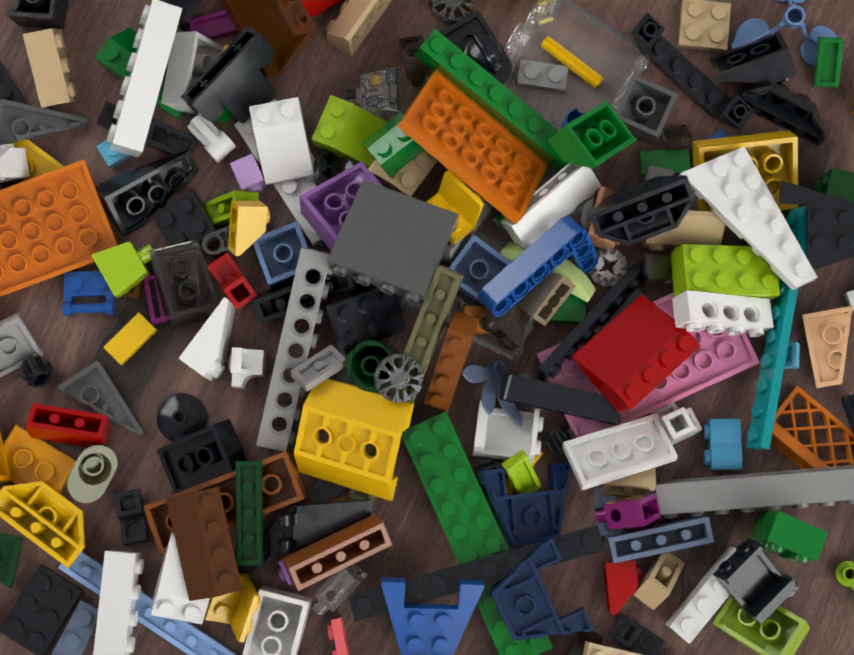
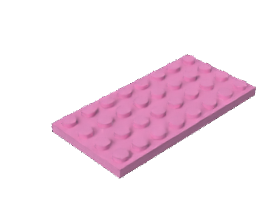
M674 292L653 301L656 306L674 318L672 302ZM600 325L593 330L595 331L593 337L603 326ZM707 330L689 332L701 346L631 411L622 414L619 425L638 419L759 364L760 362L747 335L731 336L728 332L710 334ZM582 342V344L578 347V349H580L582 346H584L585 343ZM559 344L536 354L540 365ZM566 360L561 365L562 370L554 379L551 377L548 379V382L552 384L602 394L573 360ZM563 414L576 438L617 426Z

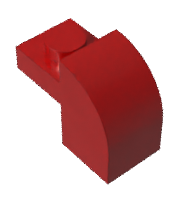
M228 252L207 265L237 310L258 296Z

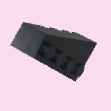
M16 0L13 8L9 9L7 16L19 26L64 30L69 0Z

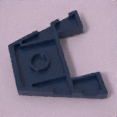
M569 462L547 464L550 491L507 495L504 468L479 471L509 546L531 544L546 540L550 536H560L565 511L563 507L565 493H568L569 483H567L568 474L572 470Z
M552 536L548 537L491 590V594L512 640L540 638L553 634L566 635L572 634L571 632L580 631L591 632L594 630L584 607L558 617L539 576L538 570L562 560Z

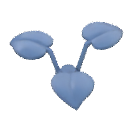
M776 0L778 2L788 1L789 8L783 15L782 22L769 31L768 24L764 20L757 18L749 19L740 25L731 46L732 50L774 34L784 26L791 30L800 27L803 37L807 39L800 47L802 59L808 65L815 67L817 38L837 37V35L825 26H816L812 29L810 35L807 34L806 24L803 23L805 11L800 6L792 3H802L806 0Z

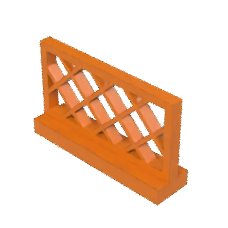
M796 385L776 410L771 444L800 469L829 467V464H831V467L844 463L854 465L851 445H854L852 430ZM796 394L804 400L805 409H793L792 399ZM806 413L808 427H796L794 414ZM811 413H820L823 416L825 426H813ZM789 414L791 428H783L775 421L780 415ZM831 429H839L843 433L844 442L833 443ZM814 430H825L827 443L816 444ZM797 431H808L810 444L803 445L799 442ZM834 446H845L847 460L835 459ZM818 447H828L830 461H822L818 457Z

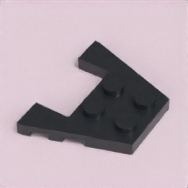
M779 181V204H806L805 256L813 270L854 257V203L789 182Z

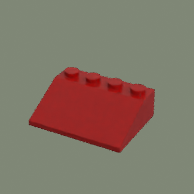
M641 294L573 354L571 358L616 411L622 415L631 411L701 345L686 328H676L674 318Z

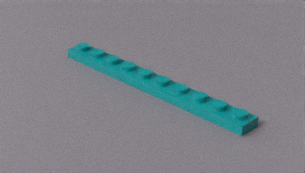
M806 206L790 210L786 222L805 254ZM779 280L780 296L773 299L771 311L774 328L769 329L765 335L766 343L764 354L760 361L761 370L756 384L755 403L751 410L752 419L747 433L748 441L746 448L752 450L770 449L798 288L792 290L783 280Z

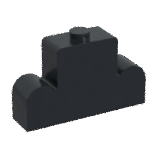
M247 26L181 96L182 100L192 111L208 121L217 120L223 114V110H225L229 116L241 123H245L251 117L249 106L263 104L274 92V87L260 71L261 67H267L273 60L274 50L260 32Z

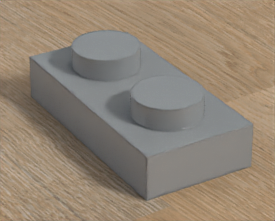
M520 60L516 86L565 92L568 67Z
M330 345L292 369L291 377L308 392L345 368L347 359Z

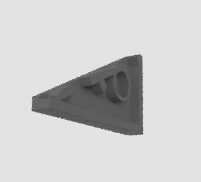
M0 99V145L84 127L87 124L88 118Z
M99 360L57 386L60 391L65 392L96 412L108 415L110 420L141 437L146 434Z

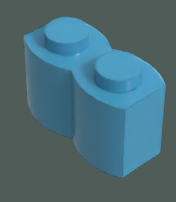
M740 419L707 420L706 425L702 427L703 440H707L708 445L707 450L703 452L704 465H708V471L742 470Z

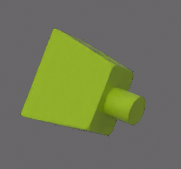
M126 242L91 255L116 298L122 297L146 278L150 272L145 263L157 257L150 244L137 251L132 242Z

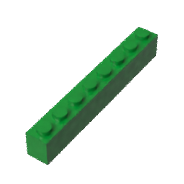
M436 29L432 31L414 54L433 71L439 70L545 160L556 172H559L569 164L561 160L548 142L558 132L554 126Z

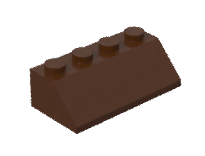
M216 486L167 498L166 502L189 601L217 597L242 590L219 487Z

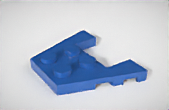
M381 577L382 589L401 655H453L484 589L483 580H459L457 605L404 603L405 578Z

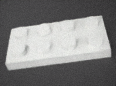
M657 413L565 441L562 446L581 490L674 462L678 457Z

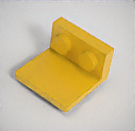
M450 170L444 173L438 193L426 201L429 204L459 214L457 229L455 233L452 232L449 239L452 245H455L475 229L484 205L479 195L472 192Z
M239 573L242 590L210 598L204 618L208 621L230 624L238 642L244 643L246 635L251 632L252 617L254 611H257L259 608L260 596L248 574Z

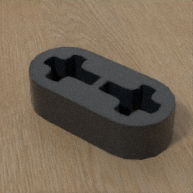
M329 150L320 151L314 161L313 180L316 186L339 174V159L336 154Z

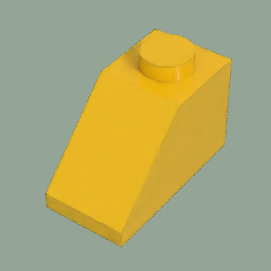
M231 201L228 250L235 256H240L266 232V223L270 221V211L261 201Z

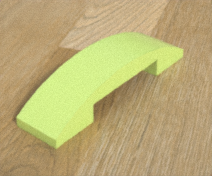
M513 241L508 242L500 254L513 261L526 249L515 244ZM566 259L552 271V273L561 274L576 287L571 294L588 303L596 289L581 269Z

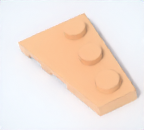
M853 306L802 315L816 389L842 384Z

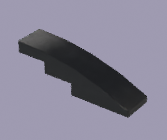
M106 101L96 124L108 130L112 124L116 125L117 119L113 118L116 105ZM153 119L150 123L145 145L168 155H174L187 149L193 153L198 139Z

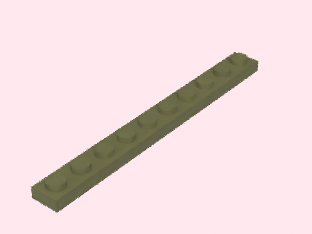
M443 265L437 266L403 353L418 362L423 378L464 277L463 274ZM409 360L407 361L403 369H407V367L411 363ZM416 367L409 372L410 376L418 374ZM410 379L409 383L417 384L418 380ZM406 386L405 388L407 394L414 390L411 386ZM394 387L389 389L387 395L393 397L395 392ZM398 389L399 398L403 397L402 389ZM416 395L408 401L414 403ZM368 444L366 448L367 454L375 457L377 454L376 447L373 444ZM350 489L348 495L355 500L370 499L372 500V505L376 499V496Z

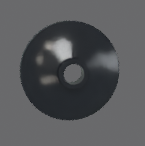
M186 393L169 396L162 402L157 412V425L160 432L173 442L204 429L207 421L206 410L202 402L195 396ZM178 413L184 414V420L182 422H178L176 420V415Z

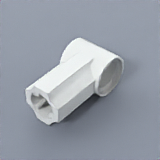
M200 115L195 116L187 126L217 163L236 148L235 144L223 131H219L210 121Z

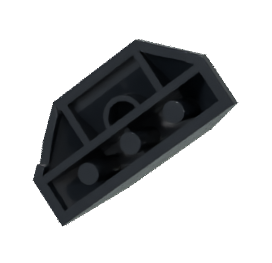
M764 83L740 90L736 94L755 110L753 113L785 130L791 131L793 134L816 146H819L827 137L816 103L810 101V98L804 94H796L788 90L789 88L783 83Z
M687 175L657 176L609 195L589 213V216L599 238H606L630 246L677 228L696 199Z

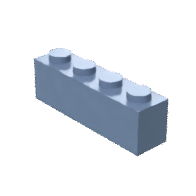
M705 515L692 516L604 535L609 560L612 563L714 542L710 520Z

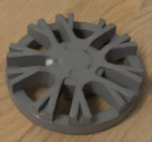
M430 0V8L433 14L441 21L456 23L472 13L475 1L470 0V3H466L463 0ZM443 5L444 9L439 13L436 6ZM458 10L462 16L455 18L454 11ZM446 11H451L449 18L445 17Z
M396 353L389 355L381 360L376 367L374 373L376 389L380 395L389 401L399 403L411 400V398L419 393L422 387L423 374L421 367L415 359L406 354ZM395 358H402L400 367H395ZM409 360L411 363L409 364L406 370L403 369L407 361ZM387 362L393 367L390 371L385 366ZM416 367L418 374L410 376V370ZM381 370L388 373L386 379H379ZM410 379L418 380L417 384L409 383ZM389 382L390 385L383 388L380 387L381 384ZM406 386H411L414 390L407 394L405 388ZM392 387L395 389L393 397L386 394ZM398 389H402L403 397L399 398Z

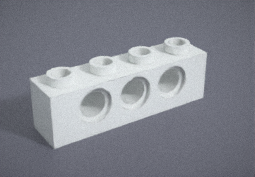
M689 290L672 298L676 328H686L688 332L707 330L710 334L728 332L731 336L749 334V337H760L764 335L765 331L774 328L770 299Z

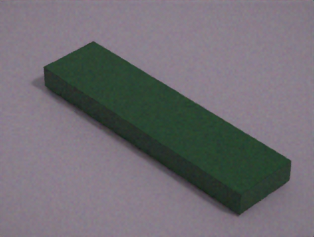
M235 461L237 566L264 565L263 461Z

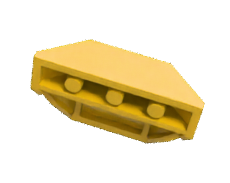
M44 481L2 487L0 490V517L65 567L70 568L85 548L83 510Z

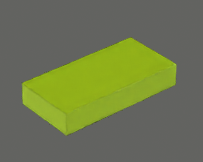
M520 450L502 463L516 494L536 492L542 487L527 454L523 450Z

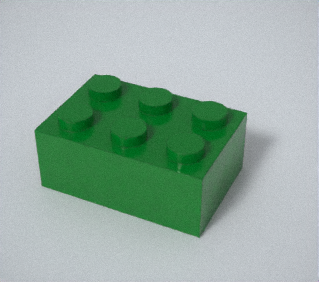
M760 511L749 539L761 544L764 548L763 550L767 552H778L779 557L807 564L808 561L817 562L828 532L780 511Z

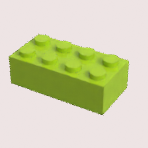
M682 244L670 253L674 297L689 290L772 300L780 296L778 275L770 269L771 265L761 255L757 256L751 250L752 246Z

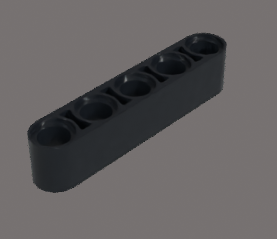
M511 374L503 375L499 395L500 400L619 425L621 415L602 394Z

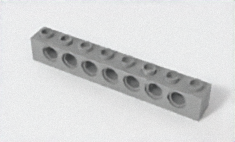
M301 247L256 446L279 451H286L287 445L293 446L296 431L291 430L293 421L298 422L301 407L297 406L298 397H304L305 390L295 380H288L284 376V371L288 368L294 369L308 360L309 349H315L318 334L313 333L315 323L321 324L324 309H320L319 306L321 299L326 300L329 285L325 284L326 275H332L327 262L330 255L328 252ZM310 269H316L319 271L321 278L318 282H309L306 278V272ZM304 294L312 295L315 299L314 305L311 307L303 306L300 301L301 296ZM298 319L307 320L309 323L308 330L303 332L297 330L295 322ZM292 344H300L304 352L299 356L292 355L289 350ZM281 393H289L292 397V402L283 404L279 401L278 396ZM282 417L286 420L287 425L284 428H277L273 424V419Z

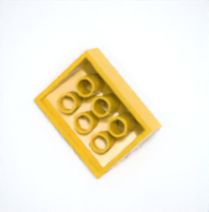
M791 131L692 141L693 168L745 147L780 211L798 208V204H779V181L798 185V137ZM697 197L699 211L713 212V208L703 198L700 200Z

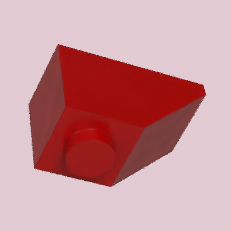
M636 560L612 563L611 561L602 562L607 611L610 615L618 613L639 586L638 580H642L640 564L636 565Z

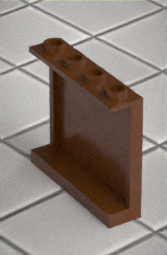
M221 0L239 35L249 26L260 32L274 50L272 62L267 67L260 68V71L267 80L284 75L317 30L301 0Z

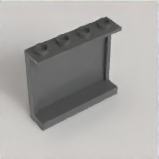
M363 180L327 259L329 269L337 276L345 277L347 275L355 278V281L361 285L369 286L371 284L379 287V290L385 294L393 295L395 293L403 296V299L409 303L417 304L419 302L423 304L452 232L455 233L457 229L459 214Z

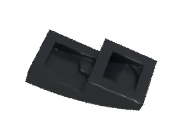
M138 488L114 493L116 515L120 521L122 544L127 546L148 542V528L141 490Z
M620 613L608 635L634 652L644 655H658L666 641L623 613Z

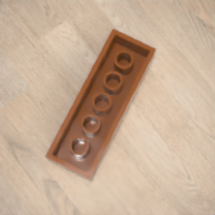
M284 451L261 460L263 461V516L308 499L291 451ZM236 470L143 506L160 555L166 553L170 535L174 533L166 502L167 498L218 486L228 529L236 527Z

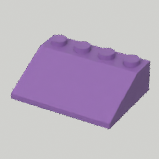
M363 162L352 166L299 196L301 214L330 250L334 246L362 181L366 180L382 186Z

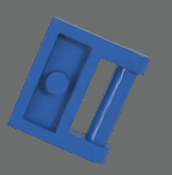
M100 271L64 273V302L62 305L64 316H72L73 313L105 312L106 315L115 314V296ZM74 297H106L105 303L74 304Z

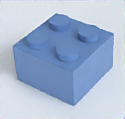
M298 221L262 234L253 243L267 283L271 289L294 280L301 247L309 248ZM310 269L306 272V275L314 273L317 270Z
M473 234L449 268L464 275L458 290L482 307L483 304L478 300L480 290L507 267L511 261Z

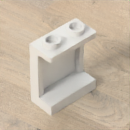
M480 400L473 456L508 460L517 452L523 450L531 464H533L535 455L539 456L541 450V440H537V433L542 432L544 417H539L540 409L535 408L533 413L519 411L523 424L518 426L506 415L503 409L494 408L493 412L488 415Z

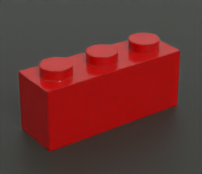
M32 403L26 428L30 438L90 447L92 445L106 446L111 425L108 415Z

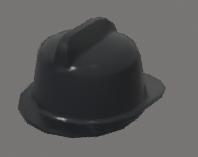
M473 35V39L467 44L464 53L500 83L504 84L507 82L512 72V65L501 44L495 38L487 35Z

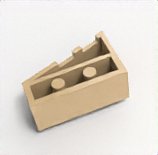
M51 28L23 34L41 108L74 102L76 88L70 78V64L66 56L62 30Z

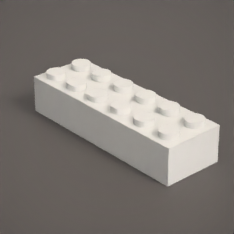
M152 0L150 6L145 4L139 24L144 26L143 29H138L133 43V48H136L137 51L136 53L132 52L126 71L130 72V76H125L120 90V95L124 96L123 101L118 100L113 115L117 122L116 125H111L106 142L111 143L110 150L137 158L143 152L182 12L180 7L159 0Z

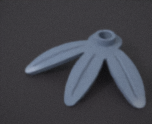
M491 360L487 362L485 367L471 365L462 369V374L467 381L471 383L484 381L481 390V402L488 415L494 410L497 396L506 415L516 425L522 426L523 420L515 403L499 399L503 375L508 374V368L503 361Z

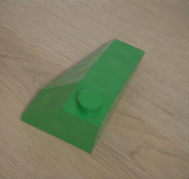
M130 27L110 37L95 56L103 68L122 81L125 79V76H130V72L126 71L132 52L136 53L137 51L136 48H133L137 32ZM166 65L156 105L176 120H179L184 112L176 111L161 103L167 72Z

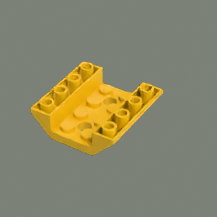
M330 378L326 379L311 389L303 405L294 449L298 472L393 501L398 476L393 475L402 432L409 428L414 403L409 401L392 402L385 399L378 392H369L354 385ZM320 429L328 432V442H323L319 438ZM367 444H373L376 447L377 454L375 457L367 454Z

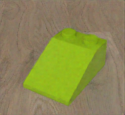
M330 95L313 134L312 142L314 147L318 149L329 150L337 156L356 164L363 162L369 168L375 158L362 142L385 125L387 121L353 103Z
M729 596L712 623L756 655H794L810 630L807 621L782 606H779L762 624H759L747 617L731 596Z

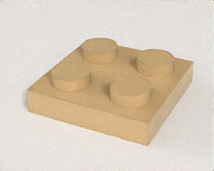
M682 0L677 48L725 53L728 45L731 3Z

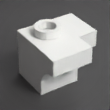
M232 347V354L229 356V370L232 373L231 386L236 389H245L250 379L265 377L267 353L264 350Z
M673 402L650 413V415L657 413L672 445L703 430L691 407L679 409Z

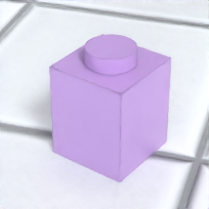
M253 154L230 163L242 191L259 193L263 190L262 187L267 186Z

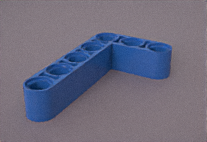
M570 216L561 218L480 290L478 300L493 315L499 317L512 308L566 259L574 263L583 273L591 272L598 264L599 257L588 232Z

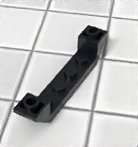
M648 12L645 13L631 31L639 52L709 116L735 129H741L755 110L738 95L728 97L661 35L665 28Z

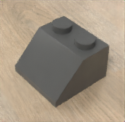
M633 74L616 113L634 137L654 145L662 132L678 94Z

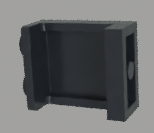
M748 538L737 547L736 551L727 560L719 565L713 576L747 617L762 624L796 589V586L791 580L782 577L762 552L763 546Z

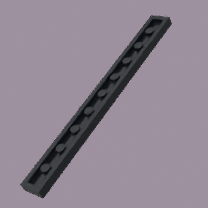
M595 525L553 537L562 560L549 566L605 551L599 526ZM545 540L405 579L404 603L419 604L457 593L459 580H483L484 585L503 580ZM382 586L348 596L355 622L389 612Z

